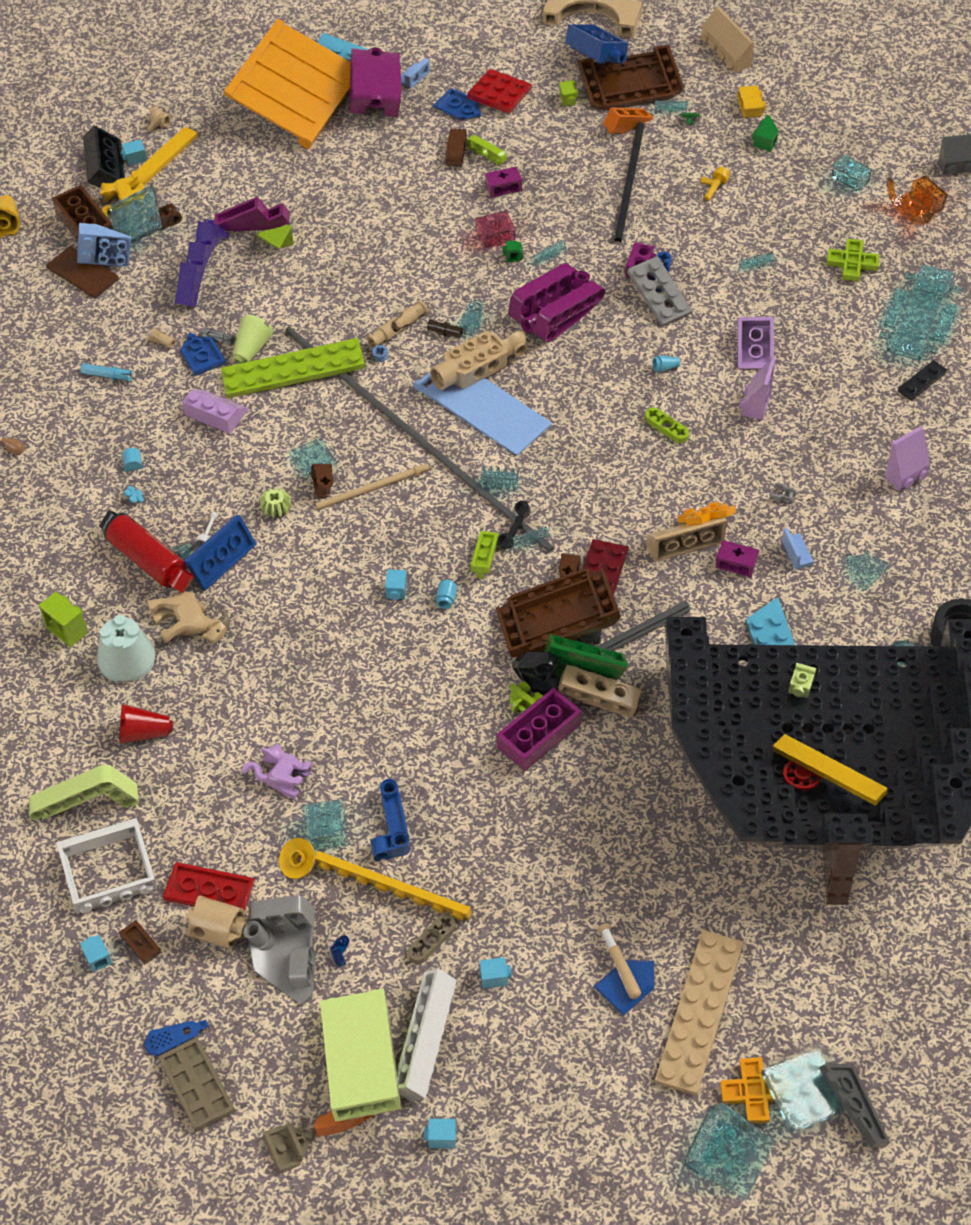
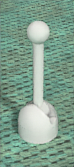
M216 512L210 514L211 519L205 533L197 536L194 542L197 548L210 538L208 533L214 519L218 517Z

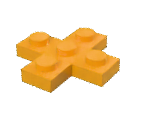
M719 501L708 503V506L699 508L700 510H694V508L683 510L684 513L678 515L677 518L678 523L686 522V526L698 525L711 519L729 517L736 513L735 505L727 506V503L719 504Z
M762 1057L740 1058L741 1079L720 1080L722 1105L745 1103L747 1124L770 1123L768 1102L789 1101L787 1077L765 1078Z

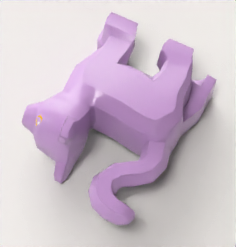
M279 744L270 746L268 749L262 748L265 754L262 762L275 764L268 774H263L262 768L258 763L247 762L243 765L242 773L245 774L249 769H253L255 777L259 781L267 783L284 796L294 800L299 793L298 790L294 789V786L302 784L303 778L301 776L292 777L293 774L308 777L313 770L312 762H300L294 755L284 753Z

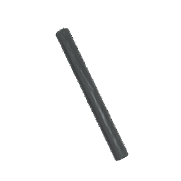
M684 601L596 647L614 651L666 624V617H679L691 610L690 605Z

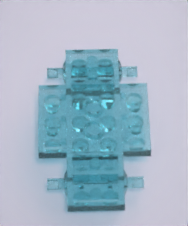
M922 264L917 274L905 273L904 279L914 281L912 292L895 287L879 324V327L893 330L891 334L883 331L879 334V338L889 340L886 352L921 361L922 356L926 352L936 355L938 353L939 347L929 345V341L947 346L962 308L960 305L946 302L951 292L962 294L963 287L953 285L956 273Z

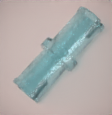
M669 99V101L655 100L654 102L655 111H687L688 108L687 101H673V99Z
M561 239L551 246H545L544 250L533 255V258H536L533 260L539 265L549 258H554L557 253L567 249L564 246L566 245L565 242Z
M773 251L761 255L754 254L753 257L740 259L739 264L742 270L755 266L758 268L763 264L775 262V255Z

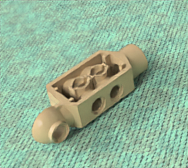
M485 331L444 353L443 362L430 368V376L433 383L440 390H444L451 385L465 389L507 367V357H520L526 352L525 334L522 331H517L502 340L498 335Z

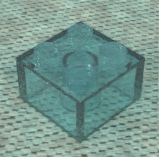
M343 799L302 804L306 840L312 844L314 850L349 846Z

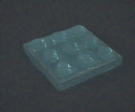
M152 185L110 205L114 231L131 236V244L162 229L156 190Z
M819 1049L764 1068L761 1071L791 1132L847 1112L818 1069L824 1063L827 1064Z

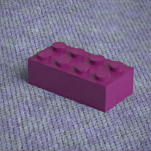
M552 688L496 734L497 748L525 772L581 725L582 711L555 688Z

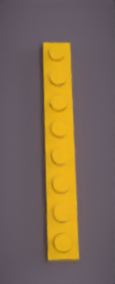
M317 851L315 855V860L319 864L318 867L325 871L332 869L337 871V874L341 877L348 878L351 876L356 878V881L360 884H373L379 891L386 892V890L394 892L393 895L400 899L408 897L413 899L412 902L419 906H424L425 904L432 906V910L438 913H443L444 911L451 913V916L460 921L463 918L469 920L472 915L470 907L320 851Z

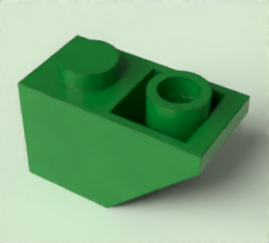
M766 115L764 120L760 121L758 129L754 130L752 134L753 146L769 152L776 145L779 132L770 115Z

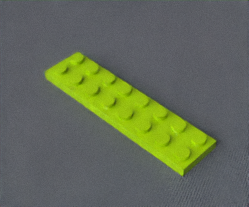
M359 338L222 367L221 371L227 398L365 369L366 367Z

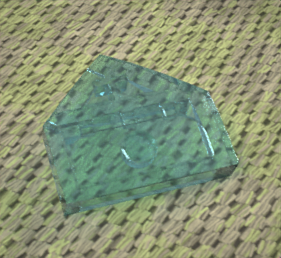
M870 551L856 556H852V553L846 554L850 581L865 591L889 568L888 562L875 556H870Z

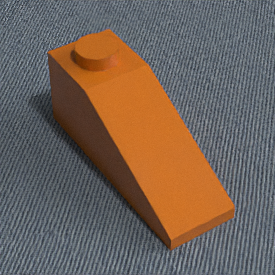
M611 107L603 125L611 134L626 133L636 128L637 123L641 122L644 124L654 117L644 108Z

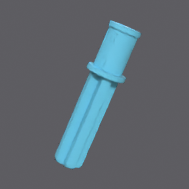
M83 363L80 367L82 374L107 377L112 380L131 381L132 377L127 376H132L131 370L118 369L116 366L111 368Z

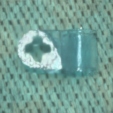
M473 300L469 302L459 321V327H463V331L477 334L478 331L476 330H479L480 324L484 319V313L482 312L483 303L481 301Z

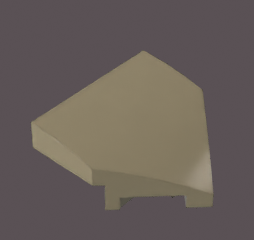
M289 1122L286 1126H279L263 1132L262 1137L278 1174L301 1165L314 1135L313 1132L308 1130L307 1132L293 1127Z

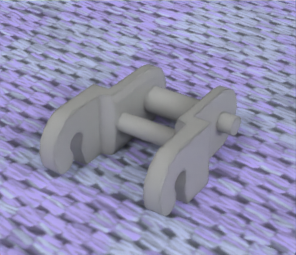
M775 483L774 488L777 489L779 486V490H782L783 493L782 495L771 494L769 499L773 500L775 498L776 502L780 503L783 501L792 504V497L797 494V491L786 487V484Z

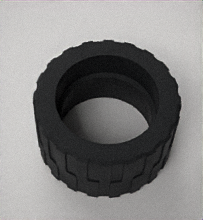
M951 599L937 609L930 633L931 645L941 646L947 619H971V599Z

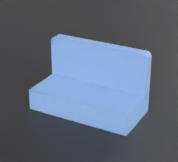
M423 58L418 64L414 63L401 75V84L410 89L430 72L429 60Z
M785 528L783 530L782 542L795 570L812 566L814 561L801 534L791 535L788 528Z

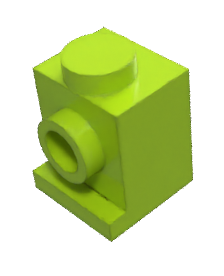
M575 80L559 82V96L563 106L576 105L578 92L575 89Z

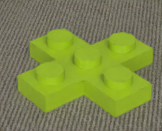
M847 238L845 250L828 248L826 265L843 267L842 280L859 281L861 269L878 271L880 254L863 252L864 240Z

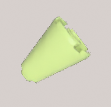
M254 315L242 316L232 355L236 363L240 364L251 361L271 338L274 330L271 325L268 327L264 324L265 320Z

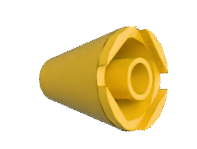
M3 195L0 197V237L3 238L5 235L14 236L20 229L21 220L15 200L9 195Z

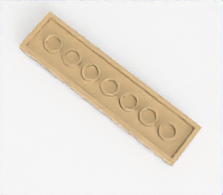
M702 930L655 1078L656 1084L697 1096L741 954L743 941Z

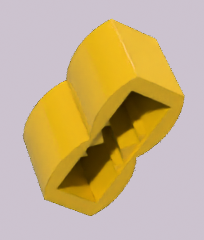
M757 85L738 87L737 99L743 118L762 116L763 111L766 109L765 101H762V90H759Z

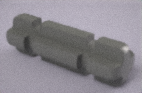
M204 327L201 331L202 337H211L213 340L222 343L225 341L229 345H232L235 340L234 335L229 333L226 335L225 332L211 330V328Z

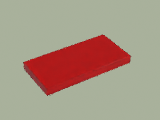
M175 862L163 895V900L194 907L198 896H203L243 908L245 912L255 879Z

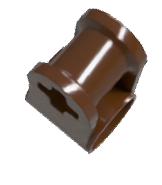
M171 203L153 209L148 214L150 228L154 231L176 225L182 220V215L176 211L175 205Z
M312 464L311 478L315 495L319 498H327L331 494V487L334 482L332 465Z
M561 554L560 577L579 571L581 555Z

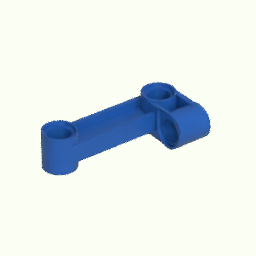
M393 779L383 780L380 784L389 833L375 837L370 841L373 859L378 862L381 859L388 860L405 856L411 850L398 784Z

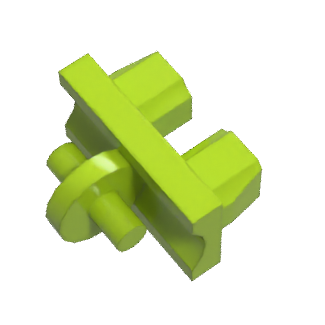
M525 681L518 685L513 683L509 686V689H511L509 703L512 704L511 711L514 714L520 711L523 713L543 697L539 692H536L532 697L528 695L531 692V687Z

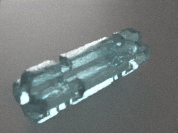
M543 526L538 531L535 529L522 534L521 537L520 535L513 538V543L518 548L523 546L524 543L527 545L540 540L541 537L542 539L549 536L548 528Z

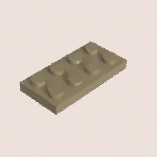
M198 1037L158 1056L195 1132L236 1112Z

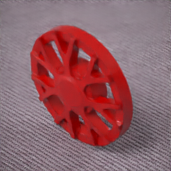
M789 761L783 770L785 782L787 785H794L795 790H812L822 780L821 776L811 773L810 770L793 761ZM794 765L797 768L793 770L790 766ZM787 774H793L794 777H787ZM811 777H814V778H818V779H817V781H813V780H811L810 778H811ZM797 780L800 783L796 785L793 782ZM804 782H808L809 785L804 786L803 783H804Z

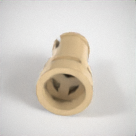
M153 328L149 334V341L160 343L170 349L176 344V338L163 334L162 331Z

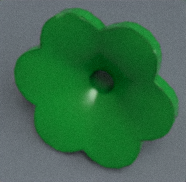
M686 112L680 114V117L687 119V125H693V119L700 117V114Z

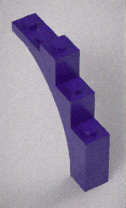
M204 219V222L198 221L195 242H189L187 261L180 263L175 297L176 304L197 305L202 277L210 255L222 239H228L229 232L224 231V228L219 227V224H214V220Z

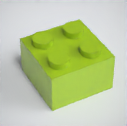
M55 591L38 605L45 627L69 647H72L88 634L86 630L87 624L82 616L83 611L77 605L73 606L65 595L61 596Z

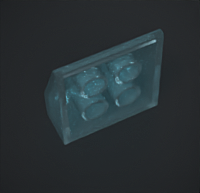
M719 1103L709 1107L682 1164L698 1176L748 1199L775 1140L724 1103Z

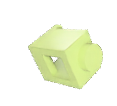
M796 663L788 693L808 698L816 668Z

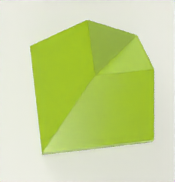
M291 225L255 234L256 238L276 249L294 245Z

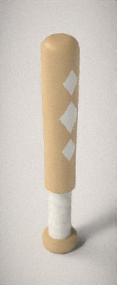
M608 923L599 926L598 931L600 934H603L609 946V953L626 992L631 999H637L641 995V990L619 946L616 945L610 932L611 926Z

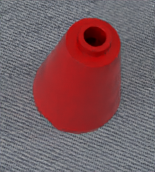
M127 704L121 705L119 743L124 744L168 736L169 732H172L173 720H169V716Z

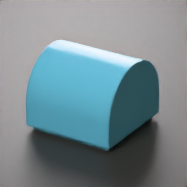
M136 448L125 449L122 453L124 471L143 469L140 451Z

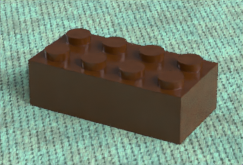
M82 185L52 197L55 213L77 241L79 223L97 224L113 230L111 221Z

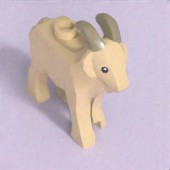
M177 592L170 598L147 601L151 613L156 612V614L152 615L156 626L166 617H175L177 623L171 628L161 630L160 634L164 644L173 637L193 636L204 632L207 633L202 635V639H208L211 643H216L225 635L230 627L228 614L224 610H221L222 620L211 619L203 614L205 608L202 601L198 602L195 595L190 592Z

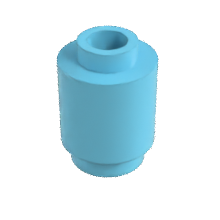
M452 580L441 581L438 585L436 602L440 608L449 609L454 604L457 585Z

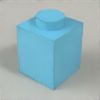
M141 139L122 144V159L127 161L128 166L147 161Z
M387 569L386 598L392 600L405 599L407 587L406 570Z
M100 934L95 937H89L80 943L92 972L112 964Z
M505 957L480 960L483 989L508 986V978H512L511 967L506 965Z
M429 1119L428 1127H424V1141H428L429 1148H456V1119Z

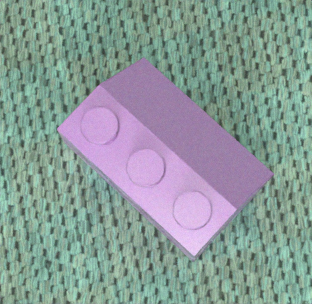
M191 390L182 401L184 415L229 434L249 410L247 407L206 390Z

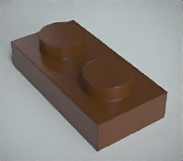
M137 920L119 932L120 937L144 965L161 953L160 947Z

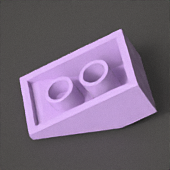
M738 317V369H761L771 358H774V317Z
M771 358L751 378L750 385H746L744 391L746 397L742 398L740 408L743 409L742 416L764 419L772 391L775 358Z
M921 426L892 442L885 478L898 491L904 488L908 489L916 481H922L928 476L930 461L924 429Z

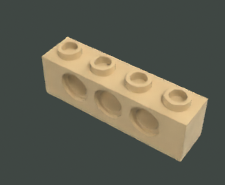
M566 665L557 690L563 696L631 718L637 709L641 689L633 685L624 684L613 678H606L595 672H588L577 666Z

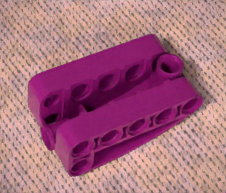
M372 47L370 50L352 48L350 57L349 112L364 114L366 106L372 108L381 107L383 108V116L398 117L401 103V65L399 53L384 52L378 47Z
M563 263L516 289L510 298L508 315L519 322L525 332H533L544 341L551 342L587 315L604 297L605 289L596 282L589 281L590 274L588 272L578 271L568 263Z

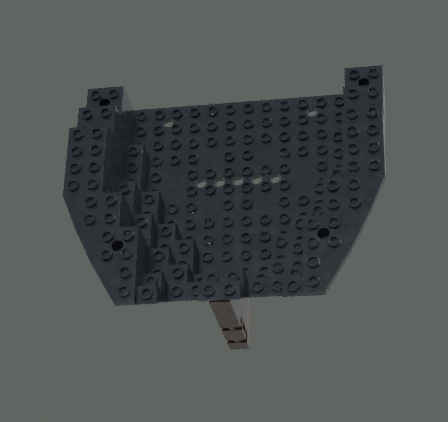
M666 617V675L668 679L672 731L711 801L741 842L780 848L822 850L826 905L848 904L860 850L962 844L971 828V619H947L941 646L709 644L706 617ZM743 660L748 662V665L742 666L738 662ZM904 662L907 666L900 667L897 663ZM796 663L816 668L808 698L788 693ZM782 728H790L792 732L785 733ZM810 728L813 732L805 733L802 729ZM830 728L833 732L825 733L822 729ZM850 728L853 730V732L848 734L845 733L843 729ZM870 728L873 730V733L867 734L863 729ZM786 734L887 787L888 792L875 806L823 777L820 784L812 790H795L794 785H787L783 778L784 767L791 760L774 752L773 745ZM794 765L790 766L793 770L797 768ZM787 774V777H794V775ZM811 777L810 779L817 781L818 778ZM796 780L793 783L798 785L800 782ZM804 782V783H803L804 786L809 785L808 782Z

